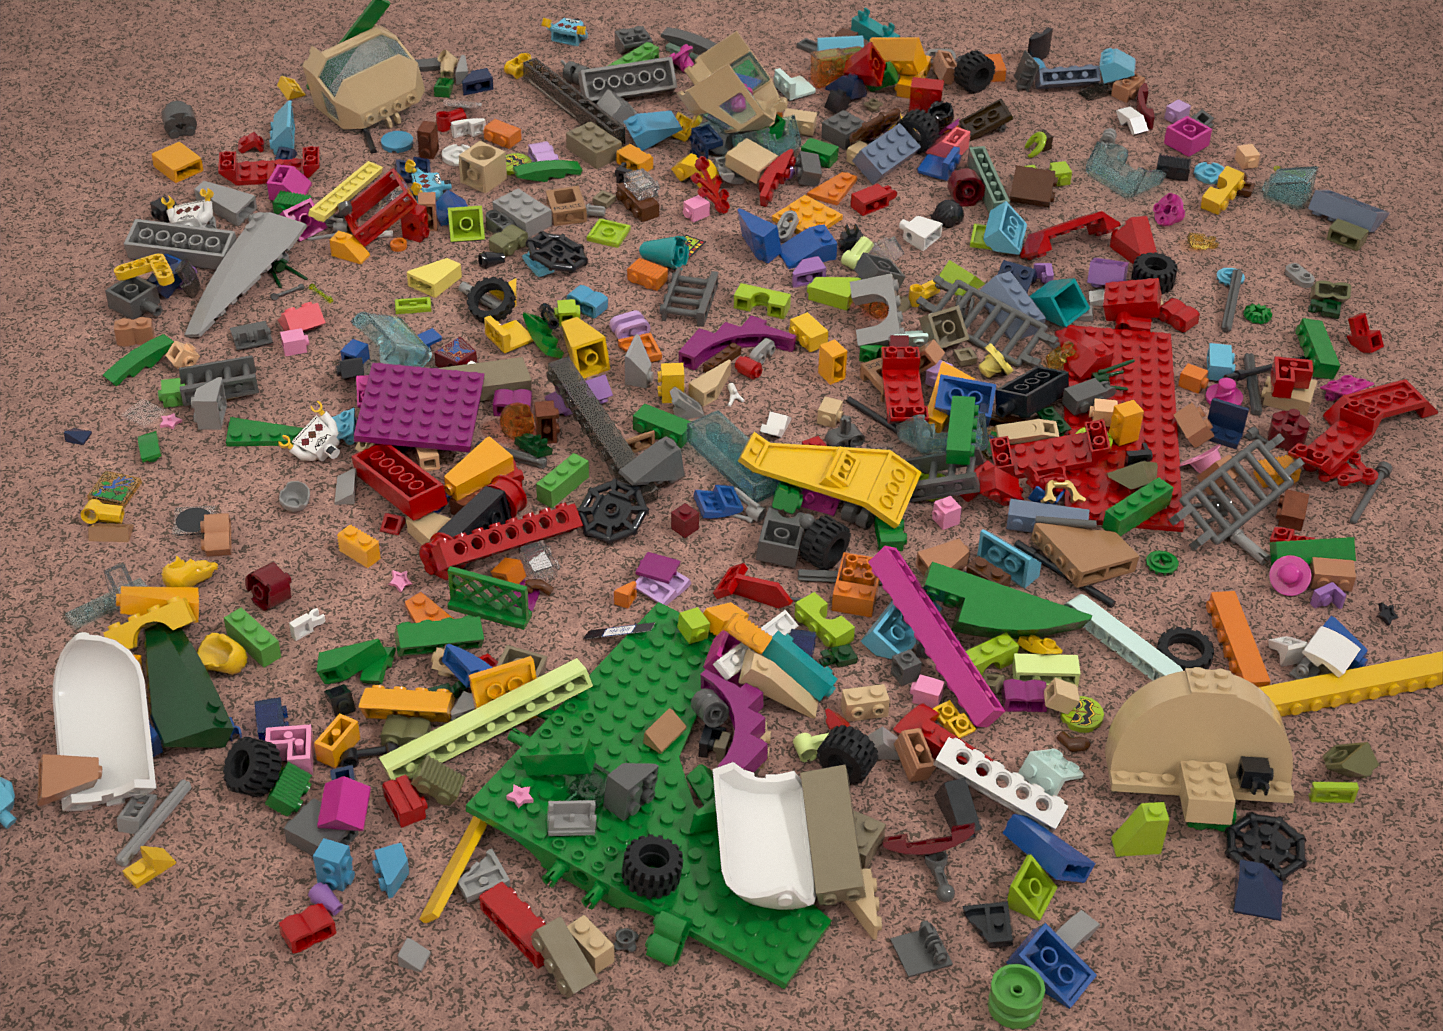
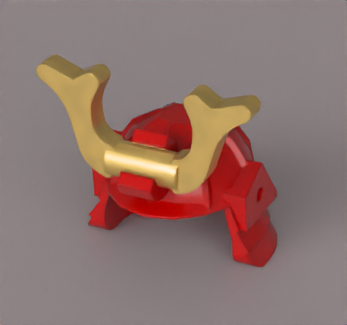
M1060 466L1057 470L1040 476L1037 474L1035 467H1027L1024 470L1023 474L1028 479L1026 483L1033 490L1036 486H1039L1045 491V497L1041 500V503L1050 502L1053 504L1056 501L1055 496H1058L1063 489L1069 491L1071 503L1076 501L1083 503L1086 501V498L1077 492L1072 482L1068 481L1065 474V466Z

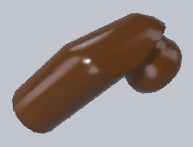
M528 579L524 585L527 586L529 594L534 589H538L550 596L554 590L553 586L541 579Z
M1064 731L1060 732L1057 736V740L1071 752L1085 751L1090 748L1091 743L1085 737L1071 738Z

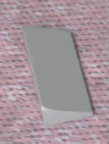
M356 468L337 476L335 505L355 504Z

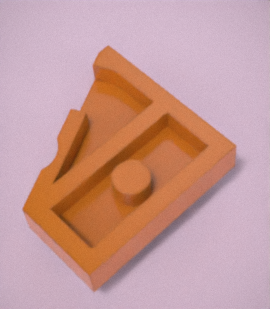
M652 334L639 335L650 361L662 360V353ZM635 336L618 339V346L627 352Z

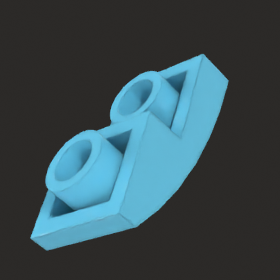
M529 251L527 254L522 255L524 262L538 277L554 272V270L549 271V268L536 260H531Z

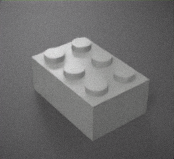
M519 188L492 201L493 210H498L503 215L514 220L517 227L528 233V238L552 226L551 209Z

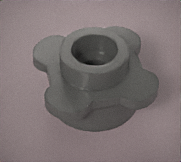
M623 928L615 933L616 942L613 943L615 950L623 949L634 952L637 949L635 944L639 938L637 932L629 928Z

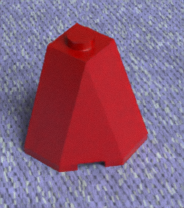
M869 42L846 61L843 73L844 76L849 75V73L856 74L858 78L863 79L865 85L879 87L882 85L886 62L873 43Z
M1147 216L1130 217L1125 221L1126 224L1111 233L1110 248L1133 265L1137 256L1149 252L1157 253Z

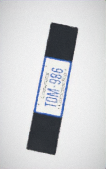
M655 622L590 630L583 639L651 631Z

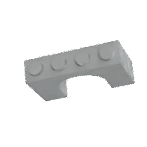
M892 273L850 282L851 296L855 306L871 302H882L889 306L888 316L882 323L856 330L859 349L861 345L888 346V337L890 335L905 334L904 327H901V322H904L902 311H899L901 299L896 291L899 290V283L897 279L894 280Z

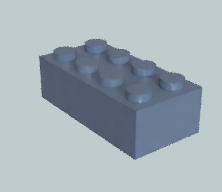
M899 123L861 149L852 162L872 184H875L911 159L921 146Z

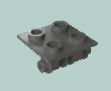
M1024 50L1014 78L1017 80L1016 89L1022 90L1024 88L1029 92L1040 65L1026 50Z
M266 321L230 328L237 350L273 343L270 335L271 330L267 326Z
M927 920L920 923L918 931L890 938L908 978L953 965L935 927Z

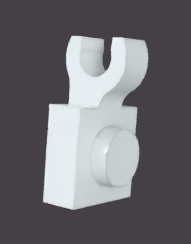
M315 608L310 611L309 615L306 613L289 623L291 637L297 641L314 631L313 628L325 622V615L319 616V610Z

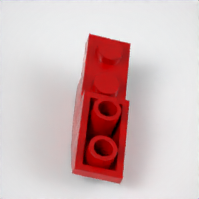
M789 149L777 157L762 174L759 180L760 206L767 207L768 203L773 199L774 189L777 190L779 184L784 185L785 180L789 178L791 166L794 167L796 162L793 149Z

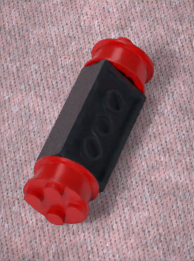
M506 475L495 476L491 484L484 486L437 533L431 536L429 543H424L420 547L419 555L424 564L425 571L430 575L434 574L444 580H448V569L439 572L431 548L435 547L437 541L449 538L450 541L455 539L454 536L466 532V535L472 534L471 531L483 527L484 530L489 529L488 526L500 522L503 525L506 524V520L516 517L517 512L524 510L527 506V497L522 484L518 480H514ZM472 562L457 566L456 568L466 569Z

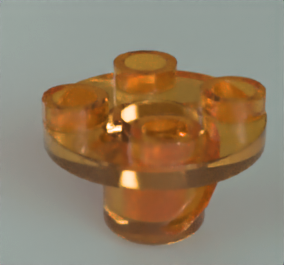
M516 402L508 404L502 410L500 426L503 433L509 439L515 440L517 436L534 432V417L529 405Z

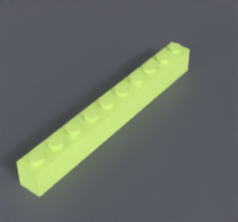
M576 658L379 757L388 778L395 780L397 777L406 774L411 779L414 777L418 765L426 756H431V758L443 763L591 688L593 685L587 669Z

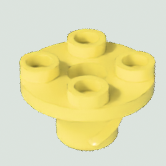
M991 343L985 347L988 355L979 364V370L985 377L991 378L994 374L1001 371L1008 376L1014 371L1005 362L1004 356Z

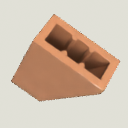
M960 538L917 552L916 567L923 576H925V572L932 561L961 571L968 565L970 550Z
M43 754L38 763L37 806H43L94 787L97 780L102 777V766H99V757Z

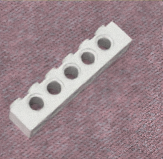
M948 737L933 764L934 766L957 779L966 778L967 784L1013 812L1030 817L1051 833L1055 831L1068 808V805L1064 804L1065 801L1056 795L1050 796L1044 792L1045 790L1037 784L1031 785L1024 781L1025 778L1016 772L1010 773L1004 769L1005 767L997 761L991 762L984 758L985 755L976 749L972 751L965 747V743L960 739ZM956 757H965L967 760V764H959L956 760ZM976 768H984L987 775L979 776ZM1003 779L1007 787L1000 788L996 784V780ZM1016 791H1024L1027 798L1024 800L1019 799L1016 796ZM1036 802H1043L1046 805V811L1038 810Z

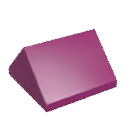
M345 776L325 783L317 827L364 831L371 787Z

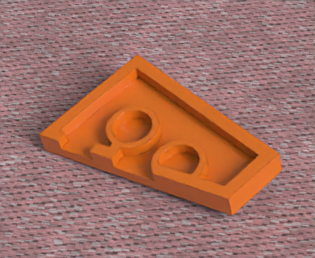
M841 172L807 192V196L837 206L856 183L857 176Z
M422 592L405 601V607L414 623H420L423 620L440 621L443 618H452Z

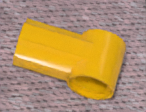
M933 280L922 285L913 284L909 287L908 298L912 307H919L916 301L920 296L928 299L940 293V289L935 287L936 283Z
M92 499L87 502L80 516L88 524H94L96 521L122 524L125 512L123 506L102 504L99 500Z

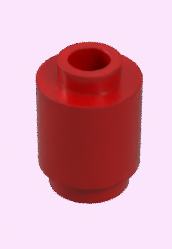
M740 356L735 362L737 372L752 380L760 377L762 374V364L747 356Z

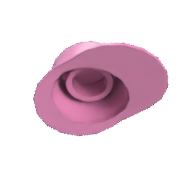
M1221 444L1212 447L1201 455L1180 463L1179 466L1190 464L1198 473H1202L1213 463L1221 459L1218 451Z

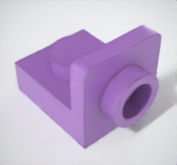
M1052 263L1034 264V269H1036L1037 277L1041 278V283L1046 284L1053 280Z
M1332 582L1314 590L1310 604L1316 609L1320 606H1327L1332 602L1338 609H1341L1346 594Z

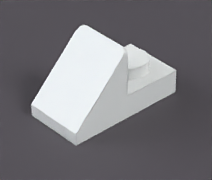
M1289 636L1268 640L1269 648L1277 650L1279 653L1280 665L1282 667L1301 662L1304 656L1301 652L1306 647L1307 642Z

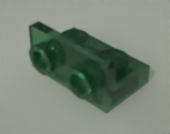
M594 763L591 774H574L573 776L576 778L566 790L568 796L565 801H573L574 799L578 801L595 800L596 810L605 793L607 775L610 772Z

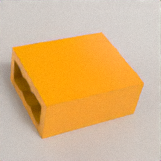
M181 142L151 154L153 166L174 183L204 171L202 158Z

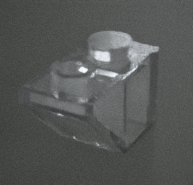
M886 236L879 240L878 244L874 242L873 248L869 251V254L891 259L892 262L905 254L895 236L889 239Z

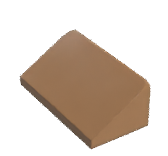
M653 430L619 441L615 450L620 457L647 449L655 443V432Z
M94 523L88 528V540L96 542H129L134 525Z
M669 708L645 731L643 744L662 754L686 730L687 726Z

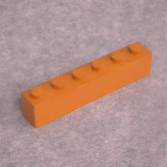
M1211 592L1210 599L1206 602V610L1208 613H1211L1212 626L1217 629L1218 642L1222 643L1223 655L1225 658H1228L1229 671L1257 687L1270 685V678L1236 592Z

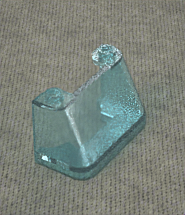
M795 115L782 117L786 124L782 137L776 140L775 134L768 133L770 131L769 128L733 135V146L736 147L738 143L747 138L778 155V157L789 149L796 150L801 146V138Z
M1097 141L1086 164V171L1089 175L1126 198H1133L1160 185L1166 176V173L1159 169L1151 171L1138 167L1135 170L1126 164L1129 155L1125 147L1120 144Z
M360 312L350 321L377 346H380L379 353L389 364L423 367L431 359L432 351L398 316Z
M979 413L978 417H974L978 418L977 430H973V432H976V444L972 443V445L979 447L983 451L988 446V434L985 413ZM915 415L896 425L899 440L922 454L946 452L948 433H936L935 424L927 423L924 420L925 415Z

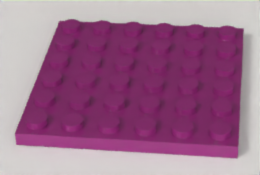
M372 363L354 432V441L470 452L485 373Z

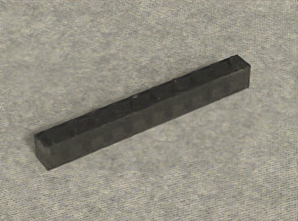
M537 58L523 62V75L527 82L580 124L584 125L588 122H593L621 141L622 145L625 144V127Z
M569 356L548 363V371L546 372L548 381L552 382L556 393L562 397L566 408L571 410L574 420L579 422L582 432L589 437L592 447L597 449L600 459L607 464L610 474L614 475L618 481L630 484L618 473L620 469L636 458L628 443ZM650 482L648 485H632L639 486L642 489L641 493L646 505L657 501L659 489L654 482ZM635 498L630 500V503L638 506Z

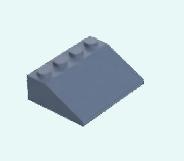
M1315 190L1308 207L1314 215L1328 216L1327 219L1333 222L1338 218L1367 229L1369 232H1375L1390 214V212L1331 190Z

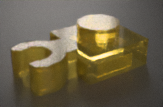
M1188 233L1187 240L1191 248L1207 250L1208 247L1216 249L1219 245V242H1215V236L1206 237L1205 234Z
M1067 341L1063 344L1062 348L1058 346L1045 356L1048 368L1057 370L1067 362L1066 357L1072 356L1076 352L1071 348L1074 344Z

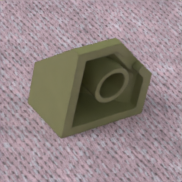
M1142 461L1109 472L1107 475L1131 490H1139L1157 479L1158 465L1156 462Z
M1368 742L1337 744L1323 755L1325 766L1328 770L1348 777H1369L1373 774L1372 771L1379 766Z

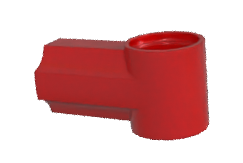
M460 107L449 112H437L436 123L438 131L446 132L450 130L451 122L467 119L464 109Z
M1120 312L1116 315L1115 329L1150 332L1152 319L1132 317L1127 312Z

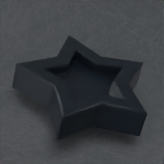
M1382 602L1378 604L1380 612L1376 617L1383 619L1387 626L1391 624L1392 620L1399 618L1394 612V604L1389 606Z

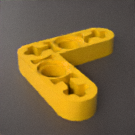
M163 254L150 255L114 268L117 280H127L153 271L158 283L162 286L170 285L175 281L173 272Z

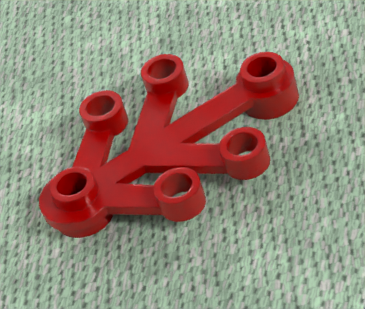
M701 156L696 160L695 168L702 172L705 180L697 172L691 176V180L695 184L700 183L703 185L697 190L700 197H707L715 204L717 212L726 214L730 208L727 201L729 193L726 189H722L719 192L723 180L719 175L711 179L707 171L710 163L704 156Z
M1355 453L1349 459V463L1355 465L1357 469L1352 468L1345 462L1331 475L1319 471L1318 479L1322 482H1327L1330 479L1338 478L1337 483L1340 486H1348L1359 481L1365 485H1372L1378 479V472L1372 468H1367L1361 462V455ZM1303 464V468L1306 471H1317V469Z

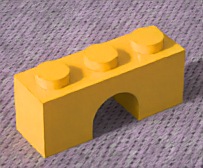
M1226 166L1218 177L1217 188L1220 189L1210 186L1202 196L1201 208L1217 215L1222 210L1225 211L1229 201L1234 200L1237 191L1243 188L1245 184L1243 180L1244 173Z

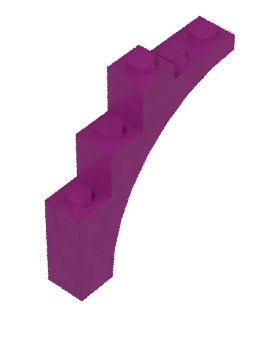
M750 316L741 327L724 322L716 333L699 328L679 351V363H683L685 368L695 371L702 363L715 356L732 342L741 346V348L756 347L765 338L774 341L775 349L793 352L796 345V335L767 326V320L755 316Z
M705 669L700 674L701 689L713 690L728 706L729 717L735 731L729 751L717 768L734 762L742 769L754 773L768 759V743L761 739L762 735L766 732L765 717L758 713L763 708V692L747 683L740 688L736 684L730 683L719 675Z

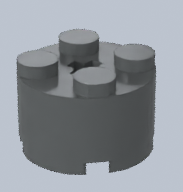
M173 101L168 103L166 108L161 111L164 129L171 139H176L183 135L193 136L195 134L197 121L191 105H187L183 101Z

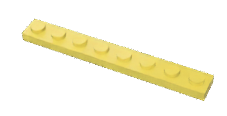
M370 161L366 162L309 210L308 216L313 217L317 221H326L338 210V203L352 199L382 173L383 167Z

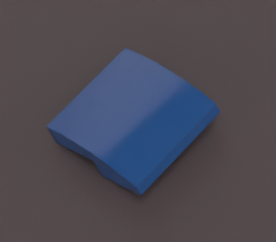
M715 485L713 491H694L693 497L703 518L727 517L740 513L744 509L734 490V486Z

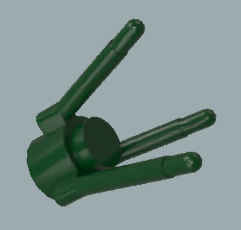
M283 258L279 261L275 259L271 263L272 268L268 270L279 288H282V285L275 272H282L284 269L289 270L304 280H308L306 276L288 266V261Z
M1131 359L1109 368L1098 370V372L1091 373V379L1096 378L1099 382H1109V377L1124 373L1123 370L1110 371L1134 363L1135 360ZM1113 386L1119 391L1128 390L1127 387Z

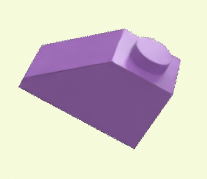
M819 256L802 259L793 271V288L812 283L815 277H826V267Z

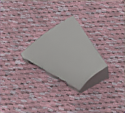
M725 157L714 158L715 166L724 181L732 184L744 183L745 178L725 166Z

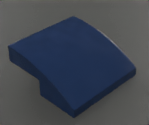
M413 157V161L416 164L414 168H419L424 173H431L430 159ZM396 159L395 170L406 183H412L411 174L413 172L408 173L405 171L406 161Z

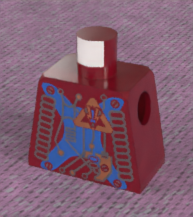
M461 337L434 352L435 366L439 368L477 363L476 350Z

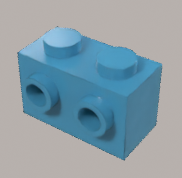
M323 838L313 855L317 882L327 884L332 891L336 889L343 892L346 886L353 882L355 877L350 848L348 845Z

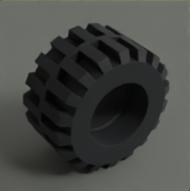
M972 50L970 53L967 52L957 62V66L954 69L955 72L953 73L954 81L969 93L981 92L990 85L991 80L994 78L993 75L996 68L994 62L978 50Z
M911 110L896 124L900 123L921 146L917 154L926 152L939 137V125L935 123L936 119L932 118L930 113L927 114L925 110Z
M1156 252L1143 253L1134 260L1131 280L1159 278L1161 294H1165V292L1168 293L1174 288L1178 266L1171 257L1165 256V254Z
M828 515L820 517L809 527L804 535L800 546L801 558L820 570L833 568L841 560L843 553L848 548L851 537L850 529Z
M845 725L836 726L831 729L817 750V759H819V764L823 768L846 765L850 785L851 783L858 785L866 779L876 764L879 755H877L878 750L874 747V742L866 734L864 735L862 731L856 730L851 726L846 727Z
M252 737L240 738L237 740V743L234 742L224 761L223 778L227 788H230L232 792L253 797H263L264 794H268L270 789L274 788L275 782L279 778V771H281V757L279 756V749H276L277 746L271 742Z
M648 834V837L642 835L639 836L638 840L633 839L631 844L627 845L624 853L621 874L624 879L623 883L625 886H629V890L632 893L637 892V896L640 897L642 895L647 896L646 899H652V897L660 899L662 895H670L671 891L674 892L680 883L683 867L682 851H679L677 844H672L671 839H663L661 835L654 837L653 834ZM646 865H654L659 868H651Z

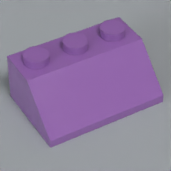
M602 375L555 391L545 396V400H553L554 407L558 408L559 414L563 413L565 417L575 413L574 409L580 408L582 411L591 408V403L597 402L600 405L608 402L607 398L613 396L606 375Z

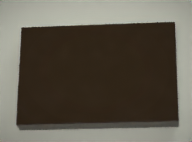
M1002 98L959 120L963 129L970 131V141H973L1014 118Z

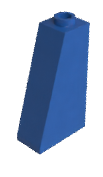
M1013 814L1003 831L1007 838L1027 855L1031 854L1038 864L1056 880L1085 883L1096 864L1028 816Z

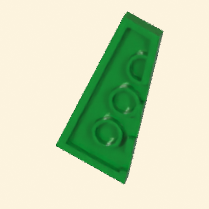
M230 417L226 446H279L278 442L285 445L288 441L282 437L283 435L288 436L290 443L293 445L292 441L304 428Z

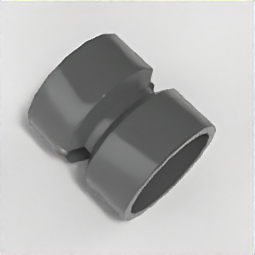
M569 61L564 66L563 79L580 86L578 73L580 70L591 68Z
M846 501L841 512V519L852 524L856 522V526L868 530L874 523L875 515L863 506Z
M701 689L691 700L692 710L709 727L722 725L729 716L728 706L711 689Z

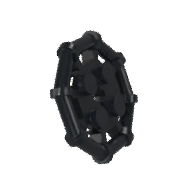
M540 231L538 235L526 240L525 244L529 249L530 259L536 260L549 268V271L559 270L575 273L577 269L588 264V258L584 253V246L567 238L563 233L559 235Z
M613 478L612 481L587 489L588 493L580 507L577 508L583 524L584 536H590L606 542L607 545H612L613 542L638 534L637 531L645 516L649 514V508L646 506L641 493L642 489L639 486H632L618 481L617 478ZM611 489V491L608 492L609 494H607V495L601 494V495H600V493L605 492V491H608V490ZM618 489L626 491L627 493L623 494L621 492H618ZM593 498L596 499V500L594 501L592 507H589V505H590V503L592 502ZM635 498L638 506H632L630 500ZM615 507L616 512L610 514L608 509L612 510ZM632 514H637L635 520L631 525L629 520ZM587 515H593L594 521L590 524ZM625 526V530L613 534V530L619 531ZM598 527L607 529L606 534L596 531Z
M1247 812L1246 816L1235 822V824L1226 827L1225 855L1227 858H1231L1237 865H1239L1240 859L1246 860L1242 856H1245L1249 861L1263 863L1269 866L1268 868L1273 869L1271 871L1283 882L1300 868L1306 867L1308 861L1305 857V842L1307 839L1284 821V817L1280 815L1274 817ZM1248 825L1251 828V830L1247 831L1246 833L1240 831ZM1279 828H1280L1284 833H1286L1290 838H1289V839H1286V838L1279 832ZM1236 840L1242 841V847H1236ZM1262 844L1268 845L1270 850L1267 848L1262 849ZM1296 846V856L1289 853L1290 847ZM1285 862L1290 863L1284 868L1280 867Z

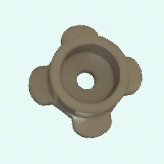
M872 98L865 102L864 106L869 111L875 112L879 110V107L883 106V103Z

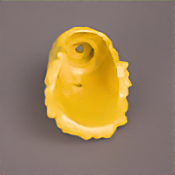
M176 556L175 561L163 567L161 573L162 580L166 587H194L212 577L214 570H218V564L216 562H208L207 560L195 562L191 558L185 562Z
M211 633L206 635L197 649V654L206 670L234 675L241 672V669L247 663L248 657L244 647L225 634Z

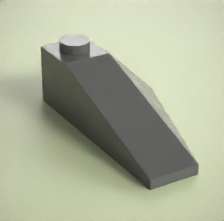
M666 436L629 462L618 473L632 485H648L654 481L657 484H662L663 481L675 483L685 476L681 449L674 440Z

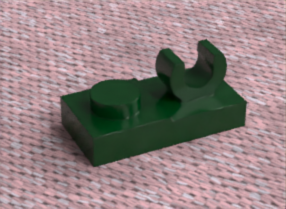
M525 433L523 436L515 437L514 444L536 458L552 455L553 449L547 446V438L541 439L540 434Z

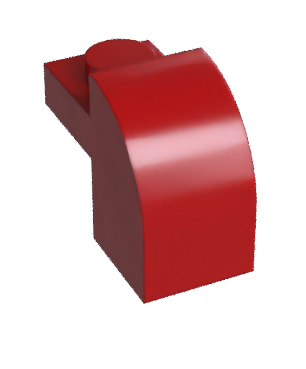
M1359 313L1348 319L1351 334L1347 335V339L1352 346L1362 353H1372L1384 347L1381 331L1369 329L1366 313Z

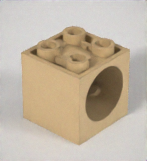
M479 141L458 155L460 182L486 194L507 179L506 153L503 150Z

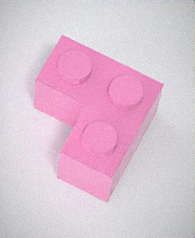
M311 725L266 728L265 741L277 746L276 749L280 751L281 761H289L313 776L314 739Z

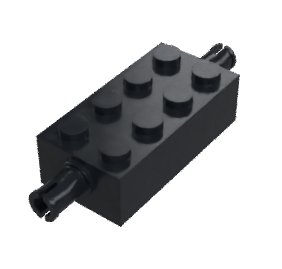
M1036 366L995 390L996 414L999 417L1014 414L1020 418H1029L1032 414L1041 411L1044 407L1063 397L1064 388L1069 387V372Z

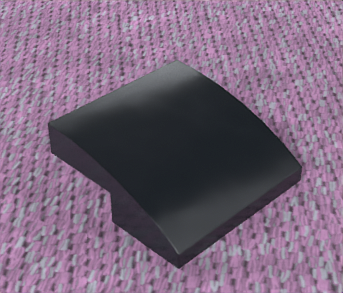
M1047 27L1042 33L1035 32L1029 38L1028 53L1032 57L1043 60L1049 55L1053 28Z

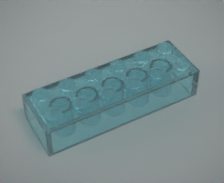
M719 410L687 423V441L735 488L740 489L756 503L774 495L780 480L754 473L738 462L749 438Z

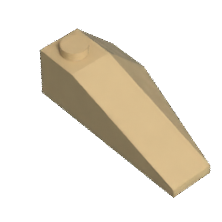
M748 648L746 649L739 683L743 685L747 683L763 692V695L810 718L816 717L818 700L773 661Z

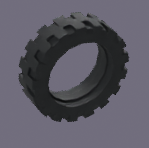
M495 276L491 278L486 277L481 282L479 280L475 286L471 287V292L467 295L468 309L474 318L482 323L487 316H492L498 322L505 320L506 316L512 313V308L515 307L514 301H516L514 291L509 283L500 277L499 279ZM492 290L504 292V299L497 308L489 311L478 308L479 301L485 293Z
M1182 627L1170 628L1167 632L1161 634L1157 644V650L1179 665L1183 671H1185V668L1193 669L1195 667L1208 670L1212 664L1214 655L1212 641L1209 642V638L1206 635L1203 636L1198 630L1194 631L1189 627H1186V629ZM1177 643L1189 644L1197 648L1202 656L1196 660L1179 659L1169 651L1168 647Z

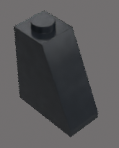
M966 778L944 782L934 794V797L950 830L952 826L975 823V833L965 841L975 839L982 828Z

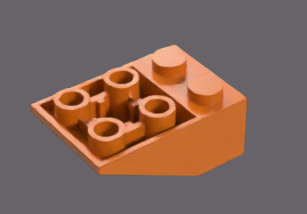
M843 553L833 591L831 611L872 618L880 579L873 574L872 567L868 563L873 557Z

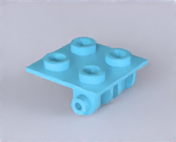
M355 408L343 411L332 417L337 424L339 433L336 438L338 440L343 439L348 445H352L355 442L354 432L357 422Z

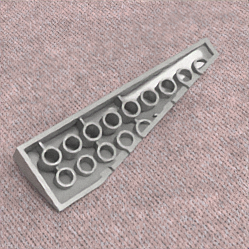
M271 212L256 213L249 224L245 226V229L213 274L184 334L185 337H201L215 323L214 319L226 312L225 308L229 304L234 305L238 301L236 297L239 294L244 295L261 278L260 274L272 268L271 263L275 259L279 261L283 257L282 253L285 250L289 251L294 246L307 225Z

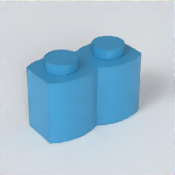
M579 285L567 295V300L575 299V304L580 305V312L591 318L598 317L608 308V297L600 292L593 291L585 285Z

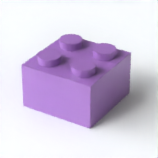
M1094 257L1090 262L1087 283H1091L1093 287H1102L1105 283L1126 281L1129 262Z

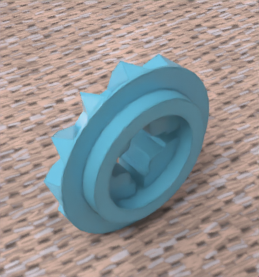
M1235 268L1220 269L1217 272L1216 279L1219 280L1220 284L1230 285V277ZM1244 274L1242 275L1241 284L1244 283Z

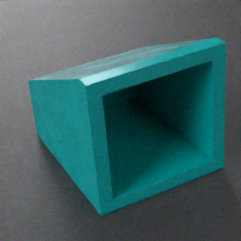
M1075 278L1051 280L1029 296L1046 317V320L1062 327H1067L1091 309Z

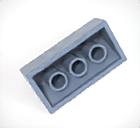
M1010 271L995 275L980 289V291L1045 323L1046 317ZM988 302L985 305V308L988 310L989 313H991V311L995 307ZM1001 310L994 320L1001 326L1009 316V313ZM1016 317L1005 331L1006 336L1010 340L1024 321ZM1030 325L1020 339L1035 335L1039 329Z

